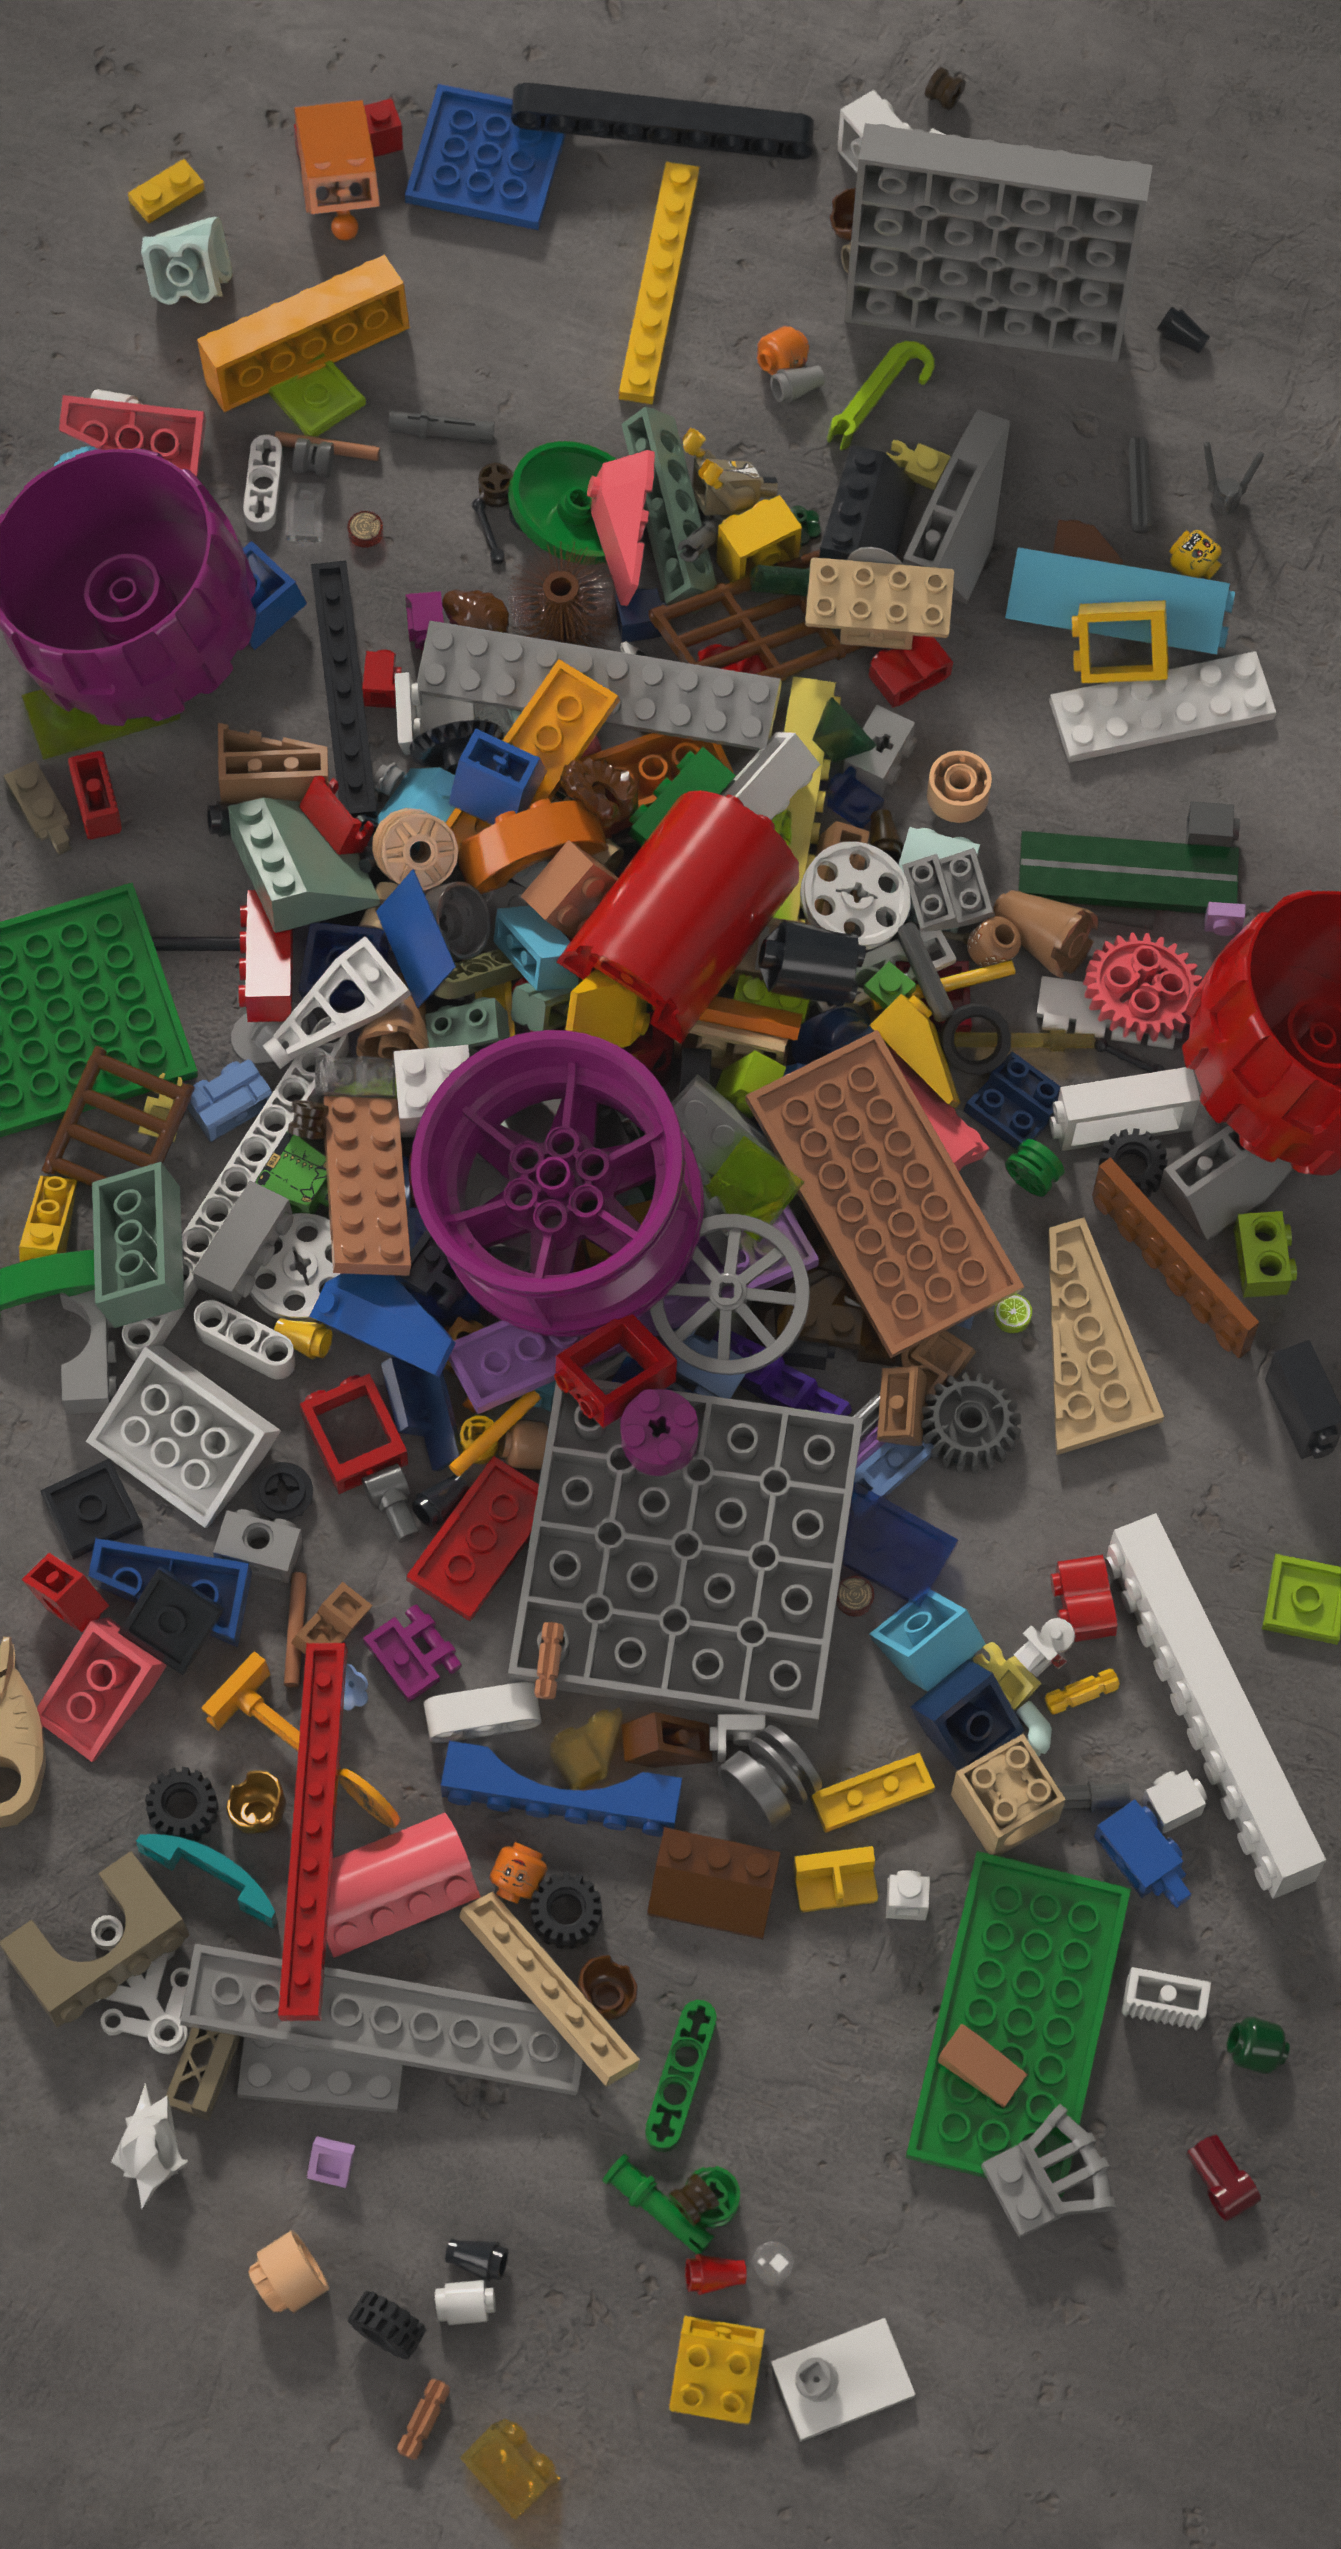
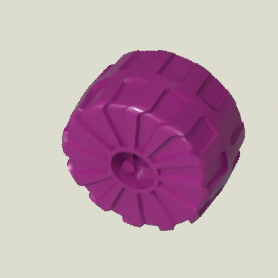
M134 448L133 450L95 449L77 454L75 457L57 464L47 471L41 472L23 487L24 489L11 502L4 514L0 515V629L20 665L50 699L67 712H70L75 707L83 712L95 715L100 724L124 726L127 719L148 716L154 721H161L183 712L185 710L184 703L199 693L209 694L216 690L233 671L231 660L236 652L244 649L251 639L256 621V611L251 602L255 592V578L236 531L224 511L202 482L188 469L181 470L173 463L165 460L160 453L141 448Z

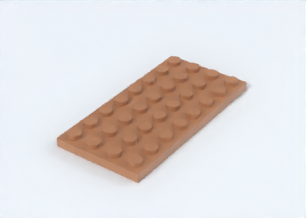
M878 1030L746 1095L745 1101L890 1358L1023 1291V1283Z

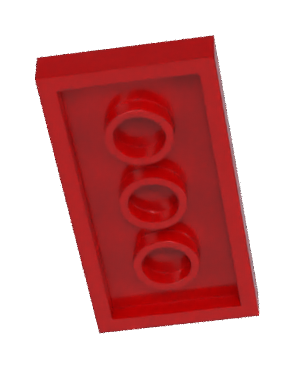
M493 1455L406 1576L407 1582L471 1622L531 1537L539 1484Z

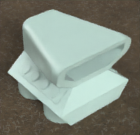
M220 217L203 219L157 234L155 237H143L141 254L151 297L158 299L164 304H174L180 298H190L197 303L203 304L212 300L213 297H223L220 283H227L231 279L232 267Z

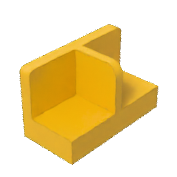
M873 1846L795 1856L793 1870L800 1911L811 1912L877 1902L878 1893L874 1875L875 1855Z

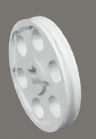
M842 842L823 850L807 868L800 888L802 909L810 925L823 927L833 932L845 933L844 923L854 922L860 927L862 933L861 937L858 938V942L860 945H865L866 950L877 948L888 942L897 933L898 928L904 924L910 909V889L906 876L900 866L881 849L862 842ZM858 854L864 857L867 862V869L857 870L853 868L849 860L850 855ZM822 865L831 867L835 873V880L831 882L822 880L817 872L818 867ZM879 878H891L896 885V891L894 893L884 892L879 886ZM853 889L857 890V896L862 898L858 903L854 902L852 895H849ZM817 899L828 901L832 906V914L825 916L818 913L815 909V901ZM883 910L890 913L893 918V925L890 927L880 925L876 920V912Z
M297 1213L293 1214V1223L286 1235H280L277 1239L283 1244L281 1251L273 1255L266 1266L261 1265L254 1276L256 1281L257 1277L261 1274H272L276 1278V1283L270 1289L265 1290L258 1288L254 1284L250 1295L265 1313L278 1320L283 1318L292 1321L315 1322L317 1320L309 1316L320 1295V1287L341 1273H333V1263L326 1259V1253L331 1249L330 1220L319 1215ZM302 1227H314L318 1231L317 1237L310 1242L299 1240L297 1233ZM293 1251L297 1253L299 1261L304 1266H307L306 1277L309 1285H306L303 1275H300L299 1271L296 1270V1260ZM291 1295H300L305 1299L304 1306L297 1311L288 1310L284 1306V1302Z

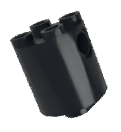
M782 920L763 940L758 957V967L766 988L770 993L804 1000L827 1002L841 1007L845 1002L853 1003L855 1001L858 983L854 981L856 968L862 967L864 963L866 946L859 944L856 934L833 932L823 927Z

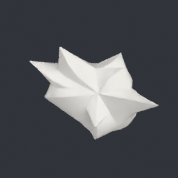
M146 2083L134 2115L125 2118L127 2129L111 2161L125 2171L123 2176L136 2178L142 2209L156 2188L172 2175L178 2173V2170L185 2168L188 2160L182 2159L179 2154L168 2096L153 2104Z

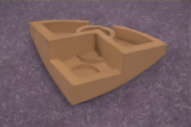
M945 1330L902 1352L901 1360L903 1367L919 1366L927 1376L926 1395H937L934 1386L940 1383L947 1387V1378L951 1375L956 1379L976 1351L973 1347Z

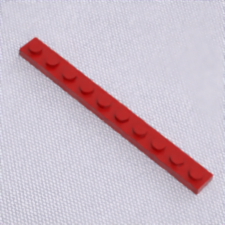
M345 1643L306 1644L278 2016L281 2021H321L348 1653Z

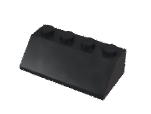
M851 445L820 546L819 558L848 560L853 551L865 547L880 548L892 553L896 557L916 483L886 452Z

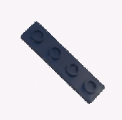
M390 1357L381 1363L397 1431L398 1433L424 1437L432 1470L441 1471L463 1453L444 1373L442 1371L440 1377L398 1358Z

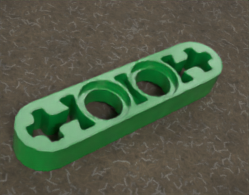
M693 2000L684 2006L645 2127V2139L650 2148L657 2152L665 2153L673 2150L678 2145L716 2027V2011L705 2000ZM698 2010L705 2012V2019L710 2021L709 2024L702 2023L698 2031L697 2039H705L703 2044L690 2037L693 2020L687 2018L688 2015L695 2016ZM681 2033H685V2034H686L687 2036H689V2037H680V2036H681ZM682 2047H691L695 2049L699 2058L693 2066L683 2067L676 2061V2052ZM677 2084L685 2089L687 2097L684 2102L678 2105H671L664 2099L663 2092L669 2085ZM658 2108L669 2114H681L680 2119L672 2115L669 2123V2132L674 2134V2136L666 2137L664 2142L657 2141V2133L652 2131L653 2128L660 2129L664 2119V2113H657Z

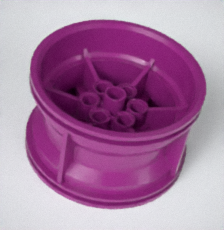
M544 1030L514 1035L497 1041L466 1059L441 1083L425 1108L416 1130L411 1157V1181L418 1211L427 1230L440 1250L447 1256L452 1269L472 1297L487 1311L519 1329L547 1336H587L614 1318L620 1319L631 1314L637 1318L657 1304L674 1287L694 1255L700 1238L704 1216V1188L695 1155L681 1130L674 1108L656 1077L633 1055L604 1039L573 1031ZM553 1099H561L546 1140L542 1143H538L500 1125L515 1113L529 1106ZM599 1103L625 1115L645 1135L628 1144L603 1149L595 1148ZM565 1142L574 1143L573 1149L569 1153H557V1149L561 1144ZM478 1153L509 1183L502 1192L482 1206L466 1210L467 1180L474 1158ZM529 1157L538 1158V1162L533 1168H521L525 1159ZM593 1164L604 1165L600 1174L596 1176L586 1175L588 1168ZM656 1178L653 1199L641 1225L616 1200V1196ZM525 1193L532 1194V1199L528 1204L524 1206L515 1205L516 1199L520 1195ZM595 1200L598 1202L596 1209L592 1212L583 1213L580 1211L586 1201ZM553 1215L562 1216L561 1223L554 1228L545 1227V1222L549 1217ZM530 1233L531 1273L502 1263L485 1249ZM582 1239H587L612 1255L591 1268L573 1273L579 1244Z

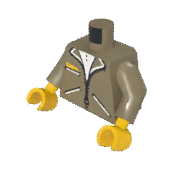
M690 428L684 435L682 440L686 453L696 456L694 458L692 488L695 499L704 515L742 514L752 509L759 502L760 498H774L777 496L778 483L776 477H760L753 464L747 461L716 459L709 449L703 450L700 448L706 441V438L694 428Z

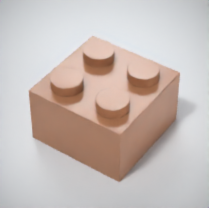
M568 840L524 891L521 897L546 922L573 939L618 877L604 864Z

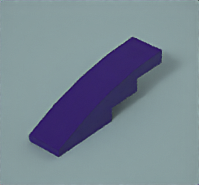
M719 1330L712 1338L717 1342L719 1339ZM731 1331L730 1350L741 1357L746 1358L766 1349ZM782 1356L764 1368L746 1373L739 1384L770 1405L849 1416L852 1411L849 1402L820 1388L816 1379L786 1365Z

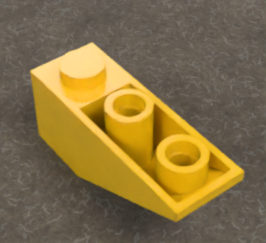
M40 1176L19 1245L20 1262L66 1253L77 1180L59 1176Z

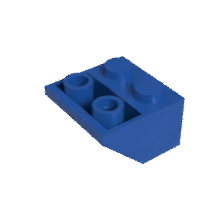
M475 729L458 761L449 805L493 825L496 823L495 818L502 813L515 811L517 814L528 809L547 770L539 757Z

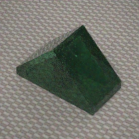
M833 697L827 701L812 740L833 762L871 751L877 746L855 719Z

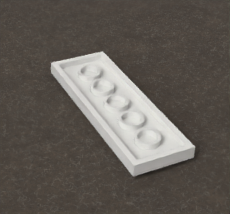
M1256 651L1169 669L1168 680L1107 682L1051 694L1049 700L1068 763L1273 720L1276 716V709Z

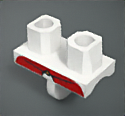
M1061 1618L1047 1621L1042 1627L1041 1633L1031 1625L1023 1633L1029 1641L1014 1656L1036 1677L1051 1663L1060 1669L1067 1661L1059 1652H1064L1072 1646L1075 1640V1631L1069 1622Z

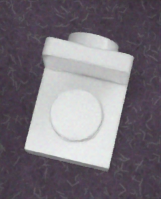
M718 1714L717 1727H710V1751H717V1762H725L726 1740H733V1743L736 1745L749 1746L748 1743L753 1738L761 1739L760 1732L765 1729V1715Z

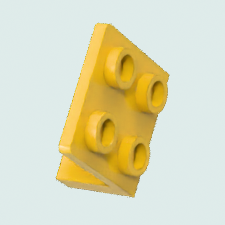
M684 2315L669 2404L670 2411L749 2424L765 2329Z

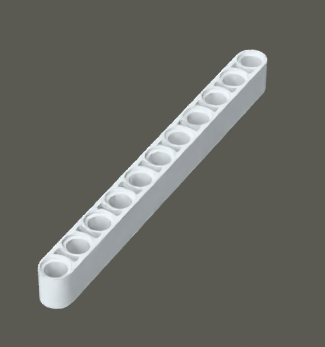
M331 1018L321 1019L310 1035L327 1027L331 1023ZM348 1033L340 1036V1039L335 1043L327 1042L295 1057L182 1234L183 1274L188 1276L184 1281L185 1308L123 1326L122 1339L125 1351L133 1361L137 1360L145 1346L163 1345L198 1290L192 1272L206 1249L202 1252H193L190 1248L200 1243L207 1246L210 1245L225 1219L220 1222L211 1221V1216L218 1213L228 1216L243 1190L234 1192L229 1190V1188L234 1184L241 1183L247 1186L249 1181H256L287 1132L288 1124L293 1121L292 1102L286 1100L288 1096L297 1094L303 1097L301 1100L312 1102L319 1100L348 1054ZM311 1065L321 1067L317 1072H307L305 1070ZM273 1124H280L284 1126V1128L278 1132H272L267 1130V1128ZM253 1154H262L265 1156L262 1160L257 1162H253L248 1159ZM138 1335L149 1337L148 1341L143 1344L131 1342Z

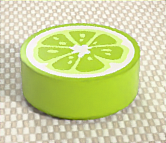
M1015 1294L995 1305L994 1321L1002 1331L1019 1333L1030 1324L1032 1307L1025 1297Z

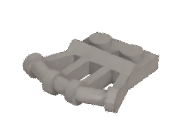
M1061 2104L1052 2111L1029 2140L1019 2143L1017 2146L983 2162L981 2165L1019 2239L1065 2215L1107 2212L1116 2209L1115 2197H1111L1107 2170L1110 2166L1106 2158H1101L1094 2146L1097 2141L1092 2132L1087 2133L1066 2115L1068 2110ZM1055 2126L1072 2140L1071 2143L1041 2158H1038L1034 2151ZM1080 2152L1087 2166L1052 2184L1045 2169ZM1092 2178L1095 2199L1061 2201L1058 2196L1059 2194Z

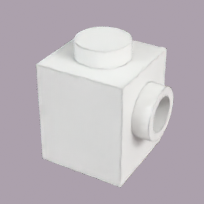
M1187 1770L1178 1775L1171 1771L1157 1778L1153 1782L1155 1786L1145 1791L1141 1801L1144 1806H1147L1153 1812L1159 1823L1157 1828L1164 1834L1201 1816L1206 1805L1205 1800H1207V1796L1198 1779L1192 1780Z

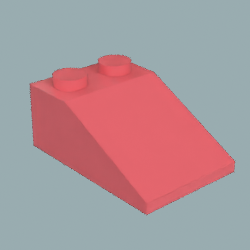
M109 1617L93 1620L89 1623L37 1707L42 1726L91 1762L98 1758L150 1694L167 1666L118 1633L122 1626Z

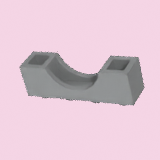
M95 1290L71 1297L62 1292L60 1293L63 1309L81 1316L91 1328L90 1338L85 1349L76 1358L61 1365L62 1403L65 1414L104 1412L118 1390L117 1376H110V1363H117L116 1340H109V1328H114V1326L96 1306Z

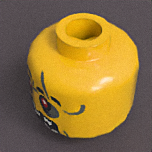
M1186 530L1168 551L1172 554L1170 559L1171 566L1184 576L1204 577L1210 580L1222 566L1218 561L1222 552L1221 547L1201 530H1195L1192 533Z

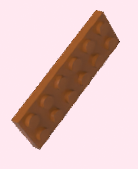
M1111 1157L1099 1165L1092 1193L1095 1206L1102 1214H1109L1117 1223V1228L1124 1239L1128 1242L1133 1241L1142 1251V1257L1152 1269L1158 1268L1167 1278L1166 1282L1170 1290L1176 1296H1183L1191 1305V1311L1200 1323H1207L1216 1333V1339L1221 1347L1228 1352L1232 1351L1238 1359L1251 1349L1259 1321Z

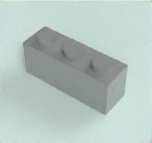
M249 1181L193 1270L192 1274L196 1287L235 1307L242 1296L247 1297L255 1284L254 1276L261 1265L266 1266L271 1260L275 1249V1242L280 1235H286L293 1223L294 1216L289 1199L253 1181Z

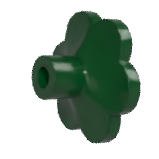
M801 505L791 507V512L802 526L800 546L807 545L810 539L818 538L821 533V527L818 524L819 515L816 511L806 510Z

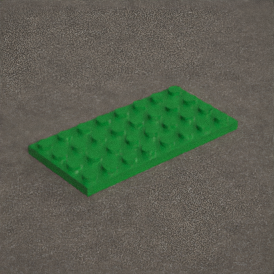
M976 1852L905 2158L987 2178L981 2168L982 2163L1017 2146L1023 2141L1029 2140L1059 2104L1068 2110L1066 2115L1078 2125L1080 2124L1131 1888L988 1853ZM961 2024L979 2035L1027 2074L1005 2108L938 2062L939 2055ZM1055 2126L1034 2151L1038 2158H1041L1071 2143L1072 2140ZM1072 2156L1045 2169L1052 2184L1069 2175ZM1065 2192L1059 2194L1058 2196L1063 2197Z

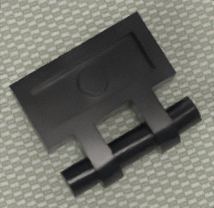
M426 1230L410 1252L411 1269L409 1276L395 1275V1279L425 1298H428L435 1287L439 1288L444 1293L437 1301V1305L448 1312L456 1301L460 1302L463 1299L467 1290L457 1275L454 1279L445 1275L451 1266L449 1260L440 1250L429 1231ZM490 1248L485 1249L489 1254L491 1253Z

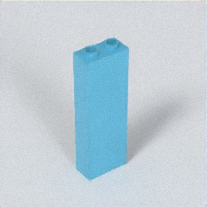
M1018 547L1005 618L1072 630V616H1078L1080 604L1166 600L1168 646L1217 654L1218 647L1225 648L1229 627L1222 626L1224 613L1232 612L1235 591H1229L1230 583ZM1151 620L1089 622V633L1152 643Z

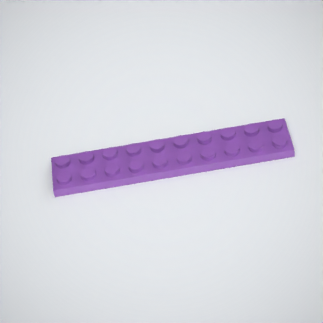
M785 1199L746 1215L762 1220L783 1233L798 1251L807 1271L818 1266L819 1258ZM742 1230L740 1242L743 1250L739 1251V1255L743 1263L737 1265L736 1275L739 1276L776 1248V1246L757 1234ZM704 1235L701 1236L697 1244L698 1249L720 1274L724 1273L725 1266L719 1261L707 1238ZM785 1257L746 1285L747 1288L764 1290L794 1277L790 1264ZM691 1259L676 1284L710 1285L711 1281ZM732 1286L724 1287L721 1292L722 1297L733 1298L735 1296L734 1288ZM664 1296L666 1316L672 1329L682 1326L710 1298ZM650 1309L637 1317L655 1337L660 1335L655 1327ZM501 1320L455 1340L456 1344L448 1360L477 1414H480L555 1381L556 1355L586 1336L557 1337L536 1334L519 1329ZM618 1343L582 1366L581 1369L618 1354L625 1349Z

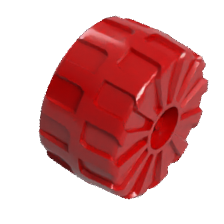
M1304 890L1283 897L1268 913L1262 912L1254 917L1217 956L1193 993L1185 1013L1192 1018L1189 1039L1182 1045L1185 1067L1187 1069H1194L1202 1088L1200 1095L1202 1105L1216 1123L1226 1122L1239 1134V1142L1243 1148L1270 1163L1275 1162L1277 1159L1289 1162L1292 1168L1299 1173L1329 1176L1335 1174L1341 1168V891L1312 892L1311 890Z

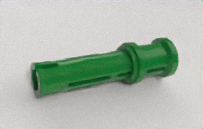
M624 2153L609 2169L602 2182L606 2185L611 2183L629 2199L628 2204L632 2208H639L641 2206L692 2250L695 2255L702 2254L708 2247V2243L712 2242L715 2236L708 2233L699 2224L691 2225L678 2211L673 2202L656 2188L658 2185L655 2182L656 2179L652 2175L649 2177L645 2176L629 2162L630 2156Z

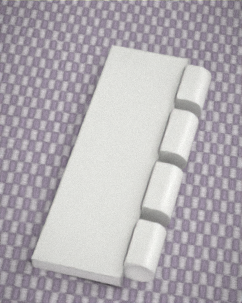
M1042 976L1036 1017L1043 1018L1042 1030L1067 1033L1069 1022L1076 1023L1074 1035L1104 1038L1105 1027H1110L1111 1020L1106 1019L1099 1022L1098 1017L1101 1010L1089 1009L1092 999L1084 997L1087 986L1083 985V982ZM1118 1026L1112 1030L1111 1040L1140 1044L1141 1042L1137 1040L1136 1032L1131 1031L1125 1038L1123 1037L1122 1027ZM1173 1030L1169 1039L1159 1032L1155 1042L1148 1035L1147 1046L1173 1049L1175 1038L1182 1039L1183 1032L1179 1033Z

